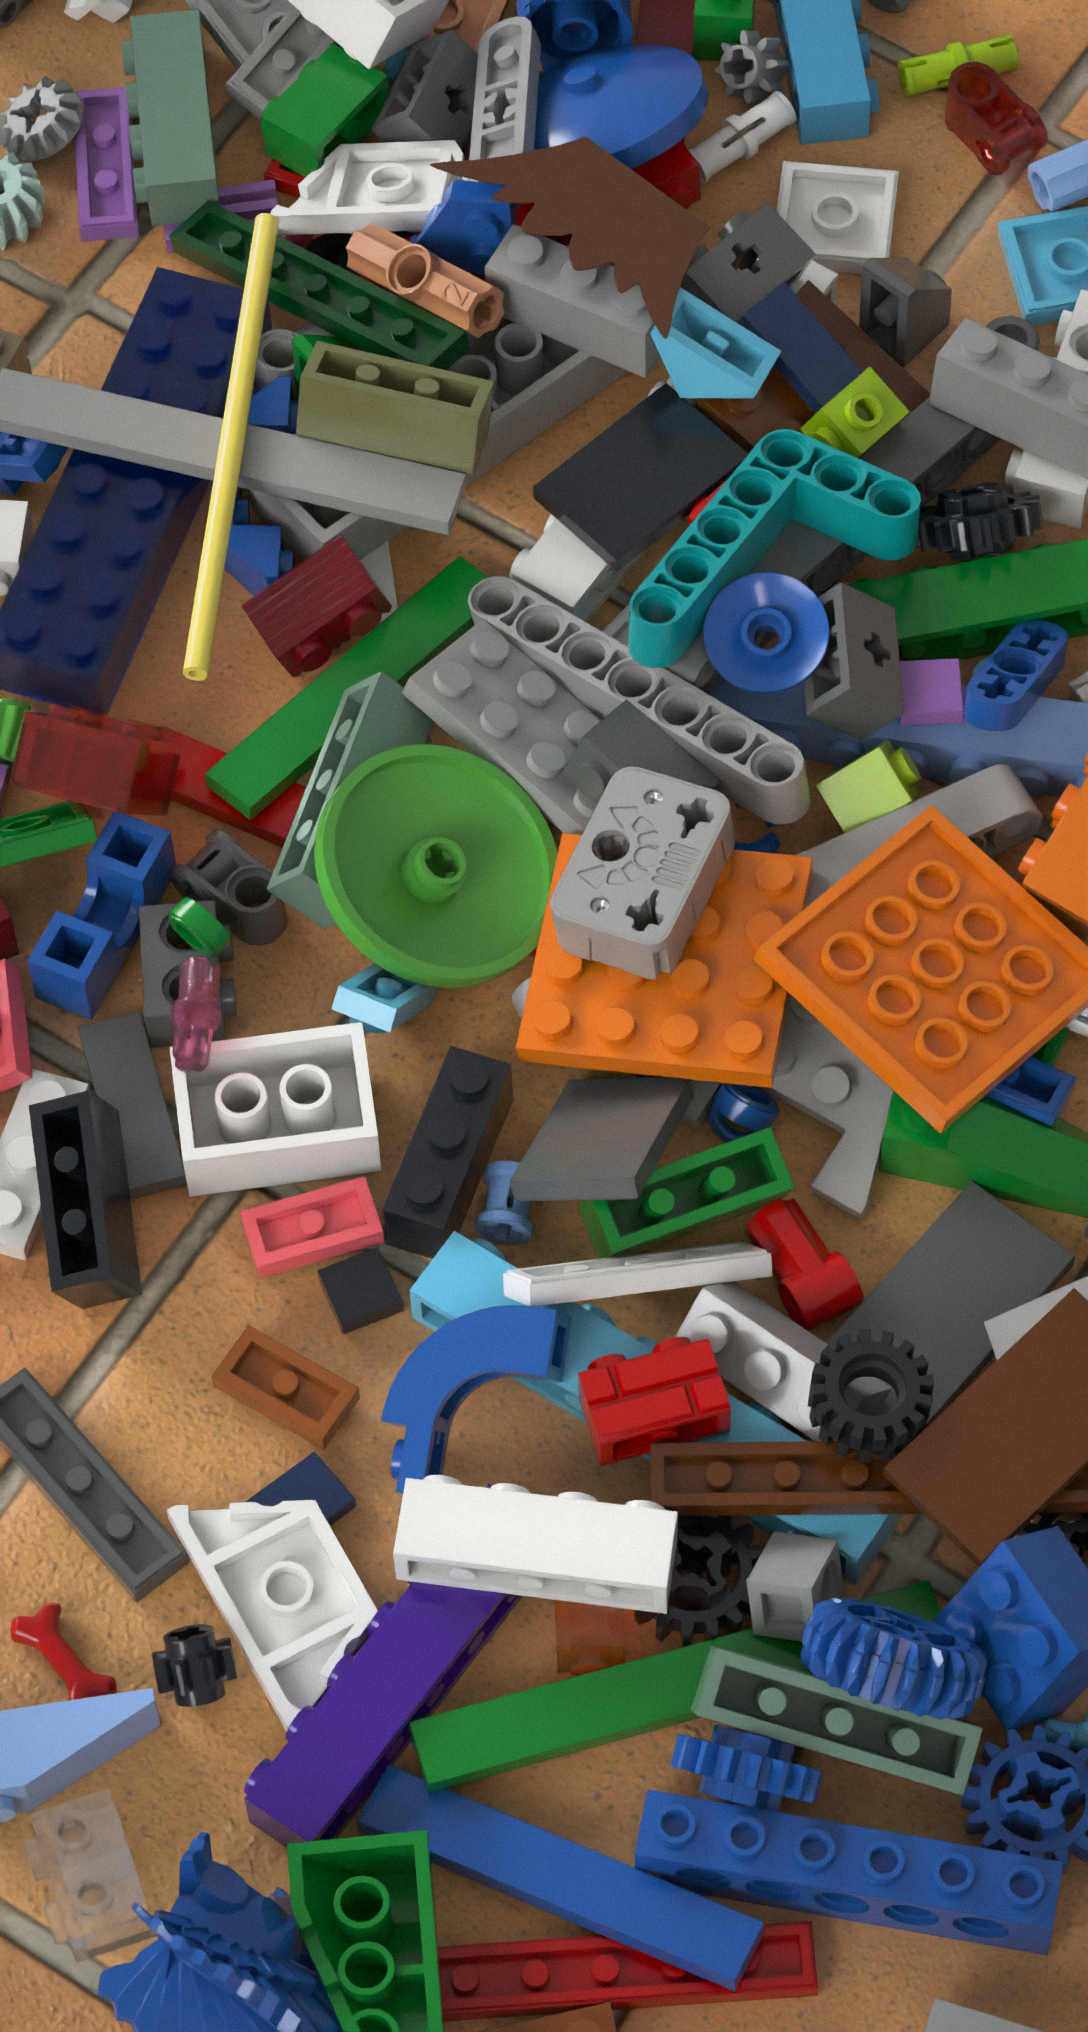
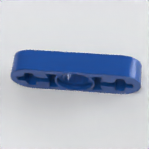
M1028 620L1015 625L969 681L964 708L965 719L973 726L988 731H1005L1016 727L1064 667L1068 641L1067 632L1061 626L1044 620Z

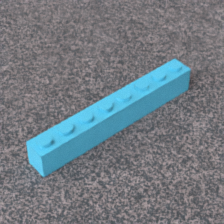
M453 1231L409 1290L412 1318L435 1332L448 1322L479 1309L506 1305L527 1306L504 1296L503 1273H507V1270L518 1268L506 1262L504 1255L491 1243L480 1238H475L471 1241L458 1232ZM575 1302L535 1306L555 1309L572 1317L562 1383L524 1377L510 1378L586 1423L578 1395V1373L586 1371L591 1362L602 1356L622 1354L628 1360L652 1353V1349L658 1343L644 1336H639L635 1339L615 1327L611 1317L592 1304L584 1303L580 1306ZM727 1393L731 1409L730 1432L689 1443L813 1442L814 1440L808 1436L803 1439L783 1427L780 1419L766 1407L757 1403L746 1405ZM650 1453L641 1455V1457L650 1462ZM900 1514L751 1515L740 1517L770 1535L775 1531L838 1540L842 1578L856 1586L899 1524Z

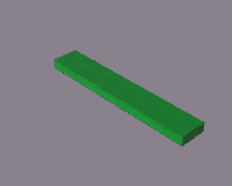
M459 556L205 773L206 786L251 821L316 764L345 689L380 671L402 687H405L412 675L474 626L468 604L469 593L474 585L489 577Z

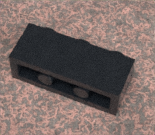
M450 1045L382 1208L386 1245L433 1259L453 1231L460 1232L513 1102L511 1064Z
M89 1090L29 1105L51 1292L81 1309L142 1295L119 1110Z

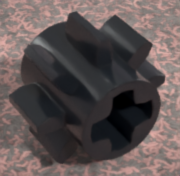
M196 1624L174 1629L163 1637L165 1650L152 1653L158 1693L162 1694L173 1691L175 1703L179 1706L194 1707L215 1702L226 1694L224 1680H232L238 1677L231 1639L227 1637L216 1640L214 1628L211 1625Z

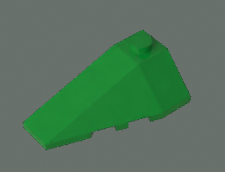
M894 1091L882 1137L880 1172L964 1190L973 1181L995 1198L1088 1218V1133L1061 1118H1058L1050 1126L984 1096L940 1134Z
M427 1830L287 1844L292 1915L343 2032H444L433 1872Z

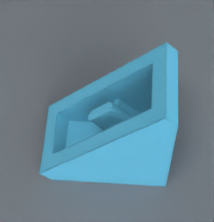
M681 287L679 288L673 308L671 327L667 339L663 338L656 325H654L650 332L680 398H754L781 353V350Z

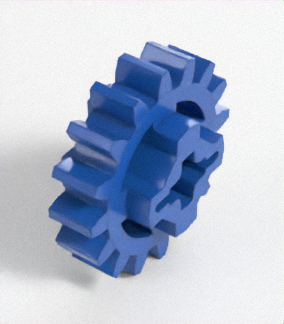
M717 1724L714 1726L711 1741L678 1734L670 1763L672 1767L702 1775L699 1793L779 1812L783 1796L816 1803L824 1772L791 1762L795 1748L793 1744Z
M1043 1725L1035 1726L1032 1740L1022 1741L1014 1728L1007 1730L1006 1748L1004 1750L988 1741L983 1745L982 1759L985 1765L980 1763L972 1764L968 1782L974 1787L965 1788L964 1795L961 1798V1807L974 1811L966 1818L965 1830L967 1834H980L984 1832L985 1836L981 1841V1848L1063 1862L1061 1876L1068 1872L1070 1854L1087 1863L1088 1747L1081 1749L1076 1754L1070 1751L1071 1733L1064 1731L1055 1743L1046 1741ZM1008 1771L1010 1774V1787L998 1791L997 1798L991 1799V1791L995 1783ZM1034 1794L1039 1803L1049 1802V1806L1047 1809H1040L1035 1800L1025 1802L1026 1796ZM1083 1804V1814L1072 1830L1066 1833L1064 1829V1816L1075 1813L1077 1806Z

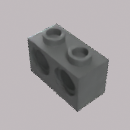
M215 900L197 902L218 920ZM178 903L139 906L144 1018L150 1048L226 1040L225 1017H236L234 979H222L221 962L233 961L230 923L222 924V926L230 935L231 941L215 958H208L197 952L194 948L189 950L175 948L185 943L169 922L168 914ZM187 997L202 998L199 1003L194 1005L178 1004V1002Z

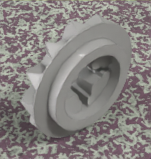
M46 76L40 80L36 87L24 83L21 95L17 98H6L8 110L0 114V143L8 154L13 151L16 158L21 161H38L56 154L74 138L82 123L84 108L79 94L65 80L55 83ZM44 108L47 114L38 116L40 109ZM37 117L35 124L31 126L28 120Z

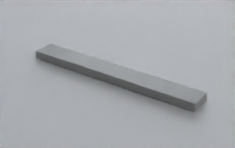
M2 368L0 372V432L207 480H214L223 418ZM247 424L237 487L449 535L466 489V474Z

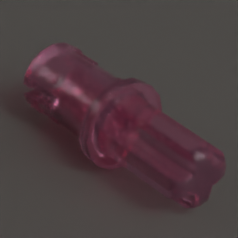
M206 957L189 958L181 964L178 1000L170 1008V1021L175 1027L172 1055L175 1058V1067L184 1073L190 1070L201 1072L207 1068L210 1061L212 1033L217 1029L221 1021V1010L216 1000L221 969L214 962L210 966L209 978L207 979L210 959Z

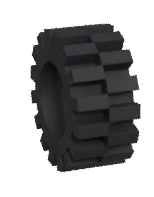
M871 1329L859 1330L857 1342L854 1343L849 1334L846 1333L837 1338L835 1350L827 1345L821 1352L819 1364L815 1362L808 1397V1407H811L809 1419L813 1428L821 1426L819 1439L826 1446L835 1439L838 1442L836 1454L846 1459L851 1448L860 1450L858 1462L870 1463L872 1452L880 1451L882 1462L892 1460L897 1447L902 1451L915 1436L917 1437L926 1428L933 1400V1374L927 1375L929 1363L923 1354L915 1359L913 1358L915 1345L907 1339L902 1342L899 1348L892 1345L895 1333L883 1330L881 1342L871 1341ZM875 1377L892 1386L896 1393L897 1402L885 1414L866 1415L850 1407L845 1398L844 1391L848 1384L856 1378Z

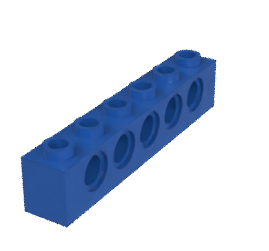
M648 1789L635 1850L636 1869L696 1894L1047 1956L1053 1931L1063 1866L1061 1861Z

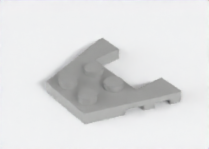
M790 994L773 1088H759L843 1134L812 1183L811 1188L816 1196L863 1222L869 1211L870 1195L876 1170L880 1166L882 1137L894 1090ZM691 1080L694 1097L682 1120L699 1129L707 1117L709 1108L722 1083Z

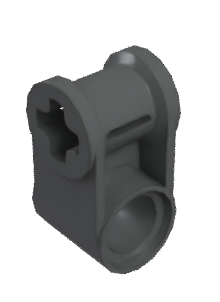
M212 830L206 836L207 845L187 864H177L169 871L172 884L183 898L188 897L196 902L215 900L218 921L221 924L230 923L231 932L247 944L264 945L271 943L279 938L286 929L288 919L284 902L266 890L273 870L247 853L238 842L222 830ZM257 902L265 903L262 906L255 908L247 907L250 904Z

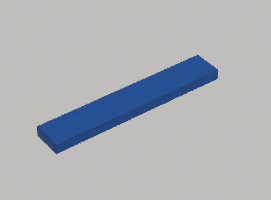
M389 1764L357 1819L358 1832L367 1836L427 1830L431 1862L734 1992L764 1935V1922L446 1788L428 1793L424 1779Z

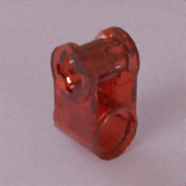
M966 62L957 66L951 72L944 111L945 124L975 154L978 161L988 172L996 176L1001 175L1009 169L1010 162L1028 150L1038 151L1046 146L1048 133L1039 114L1028 103L1023 102L998 76L993 68L980 62Z

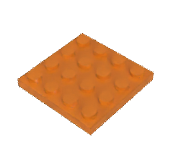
M933 805L925 809L757 948L753 959L940 1134L1088 1007V946Z
M562 833L515 1047L518 1061L773 1088L790 994L753 959L757 948L807 907L813 876L812 857L733 849L728 862L725 863L712 889V895L698 923L695 924L677 967L671 974L660 971L655 980L626 972V970L598 961H590L563 951L558 945L550 900L582 836L579 834Z

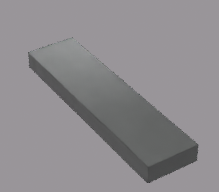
M25 1367L0 1385V1445L136 1603L189 1563L187 1552Z

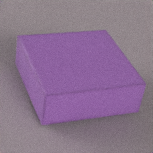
M959 658L900 661L905 712L899 716L900 726L963 723L964 710Z

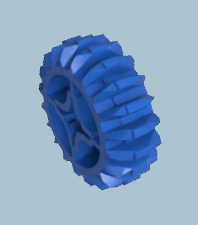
M831 1598L816 1603L812 1617L807 1619L803 1632V1647L800 1654L802 1664L816 1678L826 1680L831 1687L849 1692L850 1696H858L871 1701L873 1704L891 1707L897 1712L899 1710L907 1711L919 1717L929 1715L939 1720L943 1718L957 1719L971 1714L976 1698L980 1699L986 1681V1677H984L988 1662L986 1653L980 1646L973 1644L970 1638L960 1636L954 1630L938 1625L936 1621H928L917 1617L914 1613H905L891 1606L884 1607L870 1601L859 1602L851 1598L844 1600Z

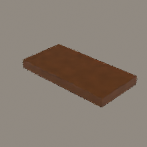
M1073 1288L883 1469V1476L979 1568L1002 1541L1014 1538L1088 1467V1300Z

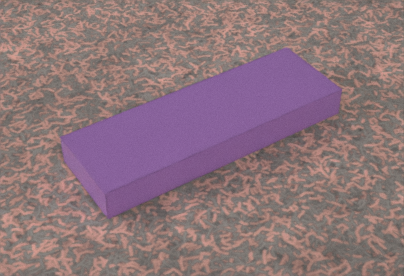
M121 87L76 91L82 100L84 108L82 123L75 135L81 242L139 237L138 203L136 201L133 168L136 167L135 160L132 157L129 125H133V118H129L126 89Z

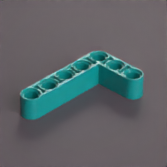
M778 429L769 432L761 438L634 592L629 605L628 649L630 655L639 664L650 668H664L676 663L703 631L706 613L718 593L731 582L748 575L792 520L879 559L899 560L907 557L914 551L917 545L921 507L920 492L909 481L803 433L790 429Z

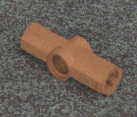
M372 222L362 230H355L346 246L348 252L346 267L351 271L477 338H480L488 331H495L505 313L503 309L505 293L500 289L441 259L424 246L412 244Z

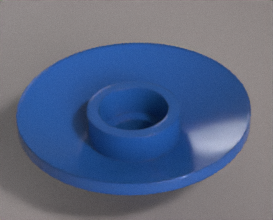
M753 573L731 582L714 598L704 620V646L714 669L730 684L752 693H780L806 681L820 666L829 642L828 618L819 598L801 581L780 573ZM763 632H771L779 640L774 647L763 649L755 643V639Z

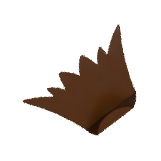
M586 136L556 146L514 155L430 164V166L457 176L505 185L506 187L492 195L494 200L518 204L534 203V207L522 223L521 231L543 236L572 234L569 254L571 265L575 271L590 270L614 262V280L618 292L625 293L636 284H639L642 297L654 324L663 338L667 339L671 327L673 308L682 279L696 249L711 228Z

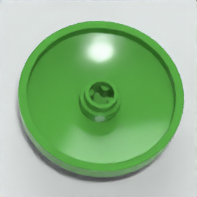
M412 744L388 749L370 757L357 766L331 795L320 817L315 836L314 858L317 881L326 906L338 927L348 940L372 962L400 978L417 984L448 989L466 988L493 981L517 967L538 946L558 851L549 826L536 804L505 772L490 762L460 749L434 744Z

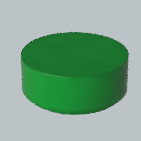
M184 897L168 914L169 922L179 936L197 952L208 958H215L231 941L230 935L222 924L203 906L188 897Z

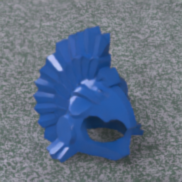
M200 1832L196 1839H192L188 1850L180 1860L179 1896L170 1912L160 1909L155 1911L154 1916H152L135 1901L133 1903L132 1909L159 1939L140 1951L133 1962L112 1966L102 1971L99 1977L97 1996L113 2002L116 2021L131 2024L133 2032H343L292 1915L290 1894L282 1888L276 1887L274 1894L271 1893L269 1897L263 1896L246 1884L245 1880L236 1871L227 1865L213 1861L209 1833Z

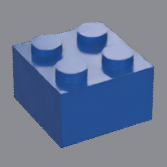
M1059 1526L1002 1541L933 1621H936L942 1627L954 1630L960 1636L970 1638L973 1644L980 1646L986 1653L988 1662L985 1669L984 1677H986L982 1695L1005 1729L1010 1730L1062 1715L1088 1687V1568Z

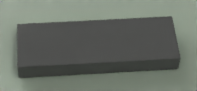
M140 1011L78 1027L95 1094L119 1110L130 1200L187 1185L184 1167Z

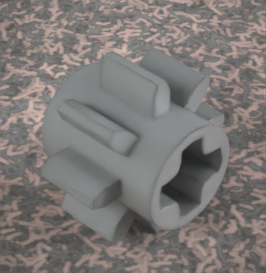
M743 30L740 34L741 44L723 42L721 47L724 54L721 57L720 65L714 68L715 73L721 74L722 79L728 85L724 94L726 96H742L744 94L746 103H761L765 99L764 90L782 92L784 87L780 81L784 76L785 69L791 65L790 61L784 60L782 54L777 50L781 40L772 37L761 39L758 31ZM752 63L754 64L753 71H751V64H752Z

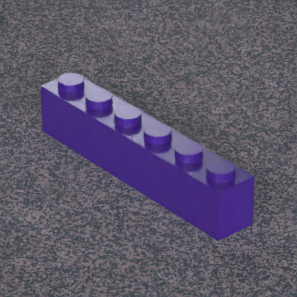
M488 1484L486 1488H491L492 1485ZM407 1581L410 1586L396 1604L392 1601H387L377 1611L367 1630V1634L370 1637L354 1656L351 1653H347L335 1665L327 1680L329 1690L315 1708L307 1705L293 1719L285 1737L288 1742L273 1761L268 1758L264 1759L251 1773L244 1787V1793L247 1794L244 1800L249 1822L286 1848L289 1843L337 1839L372 1794L388 1764L393 1766L412 1742L409 1733V1722L429 1717L435 1712L523 1596Z

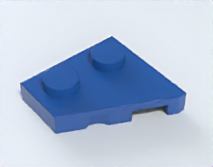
M454 179L444 192L442 203L435 205L427 215L423 231L419 236L413 235L409 242L424 246L441 259L462 270L485 275V265L513 224L518 226L516 203L492 199V195L506 187L505 185Z

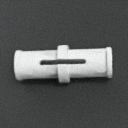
M773 92L767 99L741 116L735 114L729 116L722 121L719 131L694 148L688 149L698 163L700 183H706L712 176L739 158L743 160L750 159L758 153V146L786 126H791L797 120L793 106L781 92ZM752 127H756L755 129L749 131L748 133H746L745 135H743L740 139H738L737 141H735L734 143H732V144L729 145L728 147L723 148L725 145L730 144V143L733 142L735 139H737L740 135H742L743 133H745L746 131H748V130L751 129Z

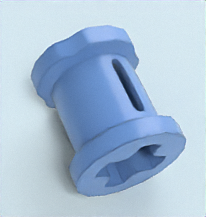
M495 1161L485 1167L483 1181L488 1186L484 1212L476 1216L474 1227L476 1233L482 1235L488 1241L497 1244L515 1245L527 1243L532 1238L533 1224L528 1220L531 1201L514 1200L510 1179L520 1162Z

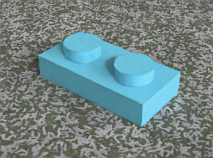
M374 963L338 986L332 1009L350 1016L351 1023L362 1022L364 1031L372 1033L391 1032L433 1004L437 987L421 985L400 978Z

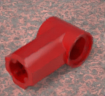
M779 1198L763 1206L746 1223V1234L754 1246L771 1253L772 1273L778 1281V1292L792 1321L808 1332L860 1305L864 1301L860 1283L850 1264L838 1251L830 1253L794 1198L790 1200Z

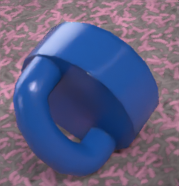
M722 1083L709 1108L707 1115L708 1123L713 1132L727 1143L771 1127L780 1109L775 1099L757 1086ZM723 1116L744 1128L750 1129V1131L740 1132L733 1129L726 1123Z

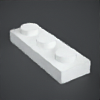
M32 1069L33 1078L22 1083L0 1138V1254L27 1261L43 1220L29 1105L87 1090L90 1091L88 1083Z

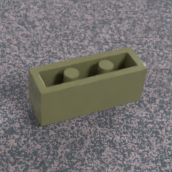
M317 341L300 376L296 434L332 444H340L380 455L473 475L488 440L494 381Z

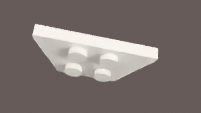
M455 140L340 144L325 159V163L321 168L311 172L298 184L300 198L289 208L277 205L271 210L270 214L276 216L279 220L277 235L354 234L355 230H362L371 222L388 231L418 233L424 229L426 217L433 207L442 203L443 194L454 179L468 181V178L430 166V164L465 161L464 154Z
M315 1500L282 1501L275 1506H263L257 1502L230 1503V1509L189 1511L188 1505H175L167 1509L171 1525L287 1732L296 1715L307 1705L315 1708L329 1689L327 1687V1680L338 1661L347 1653L354 1655L366 1639L368 1627L378 1611Z

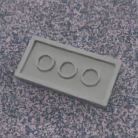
M482 619L408 679L402 694L471 754L490 762L511 777L529 795L541 814L563 833L582 835L597 803L583 794L562 772L582 737L597 725L601 719L485 619Z

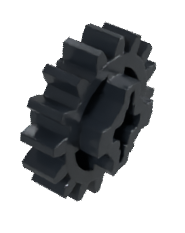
M986 482L976 486L942 491L938 494L937 505L920 507L916 547H921V551L937 548L938 552L951 553L952 560H970L978 556L1003 554L1015 548L1014 542L1017 541L1016 537L1032 536L1035 530L1043 529L1039 495H1031L1029 491L1014 494L1013 490L1006 491V489H1001L998 482Z
M677 1516V1544L667 1614L635 1610V1621L638 1625L647 1623L654 1618L657 1621L656 1639L663 1641L672 1630L681 1632L682 1647L692 1644L694 1634L704 1633L706 1640L718 1638V1629L724 1626L732 1633L743 1631V1618L740 1612L751 1615L746 1580L764 1550V1546L749 1547L753 1541V1527L748 1523L734 1530L731 1527L732 1516H717L716 1518L709 1516ZM737 1564L740 1577L734 1591L731 1593L728 1590V1582L725 1578L731 1574V1566ZM682 1569L684 1571L688 1570L690 1573L683 1577ZM705 1571L706 1579H701L698 1575Z

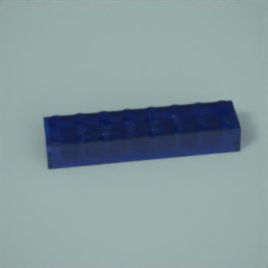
M157 267L101 390L224 418L244 289ZM267 296L261 335L272 330L269 296ZM73 449L0 609V690L106 719L211 480Z

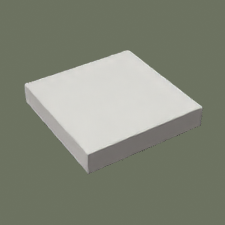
M783 161L776 212L816 254L813 258L814 262L834 272L862 275V265L869 258H890L899 171Z

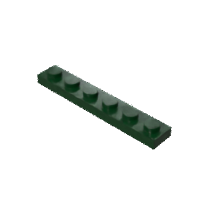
M208 200L169 235L173 251L242 288L245 287L254 223ZM277 235L267 301L365 352L447 370L470 349L465 330Z

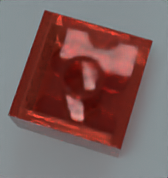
M49 703L47 713L25 711L9 785L122 814L167 816L183 743L164 739L165 727L133 719L127 721L107 717L108 713L82 706L71 705L70 707Z

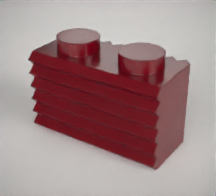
M340 534L245 602L241 607L275 658L292 677H298L302 671L310 672L323 666L329 660L332 649L340 648L342 642L350 641L352 636H362L372 631L381 621L382 613L390 612L392 605L358 555Z

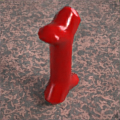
M45 1603L35 1616H18L12 1620L10 1632L13 1642L33 1646L40 1651L66 1684L68 1690L67 1701L116 1694V1680L112 1676L94 1673L88 1669L61 1636L58 1624L62 1612L60 1604Z

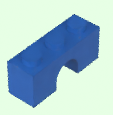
M116 810L113 811L99 835L98 841L95 842L86 858L88 877L78 908L73 916L56 910L27 960L35 998L89 1020L94 1018L140 936L139 906L158 905L171 882L169 871L176 865L170 831Z

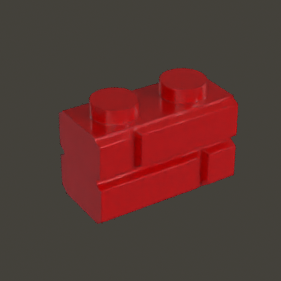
M673 1337L657 1344L650 1354L628 1360L622 1354L602 1356L591 1362L586 1371L578 1373L579 1400L588 1429L590 1430L598 1462L601 1466L650 1453V1443H689L730 1432V1403L708 1339L691 1343L687 1337Z

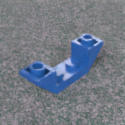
M291 376L277 377L251 397L247 424L293 435L296 433L299 400H294ZM237 487L224 569L255 596L295 567L294 550H284L281 526L250 525V500L241 499L242 487Z

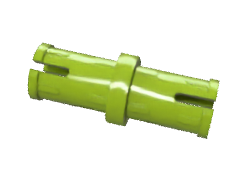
M1010 34L975 44L962 45L958 41L947 44L946 50L921 57L899 60V80L906 97L955 85L956 89L966 88L970 86V81L990 75L1017 71L1019 66L1018 53L1015 42H1012Z

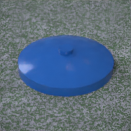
M629 44L602 48L552 64L539 71L534 150L571 142L586 136L630 169L642 165L678 143L702 118L708 104V91L701 67L688 53L677 48L657 44Z

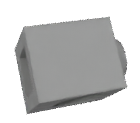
M773 1532L746 1580L754 1635L802 1642L807 1619L812 1617L816 1603L831 1598H843L844 1588L838 1540Z

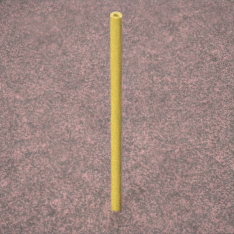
M269 213L259 214L255 218L183 667V675L194 681H201L207 678L279 226L278 218Z

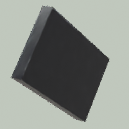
M665 383L534 485L533 495L540 505L618 572L689 516L694 505L702 497L709 496L724 481H727L749 453L685 398H680L678 393Z

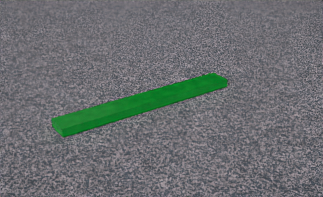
M929 1580L856 1600L859 1602L870 1601L884 1607L891 1606L905 1613H914L917 1617L928 1621H933L941 1612ZM753 1628L414 1720L409 1722V1733L427 1791L431 1793L703 1718L695 1715L691 1711V1707L710 1644L812 1674L801 1662L800 1654L803 1644L801 1641L754 1635Z

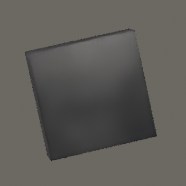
M378 1247L317 1270L319 1282L342 1334L404 1311L403 1301Z

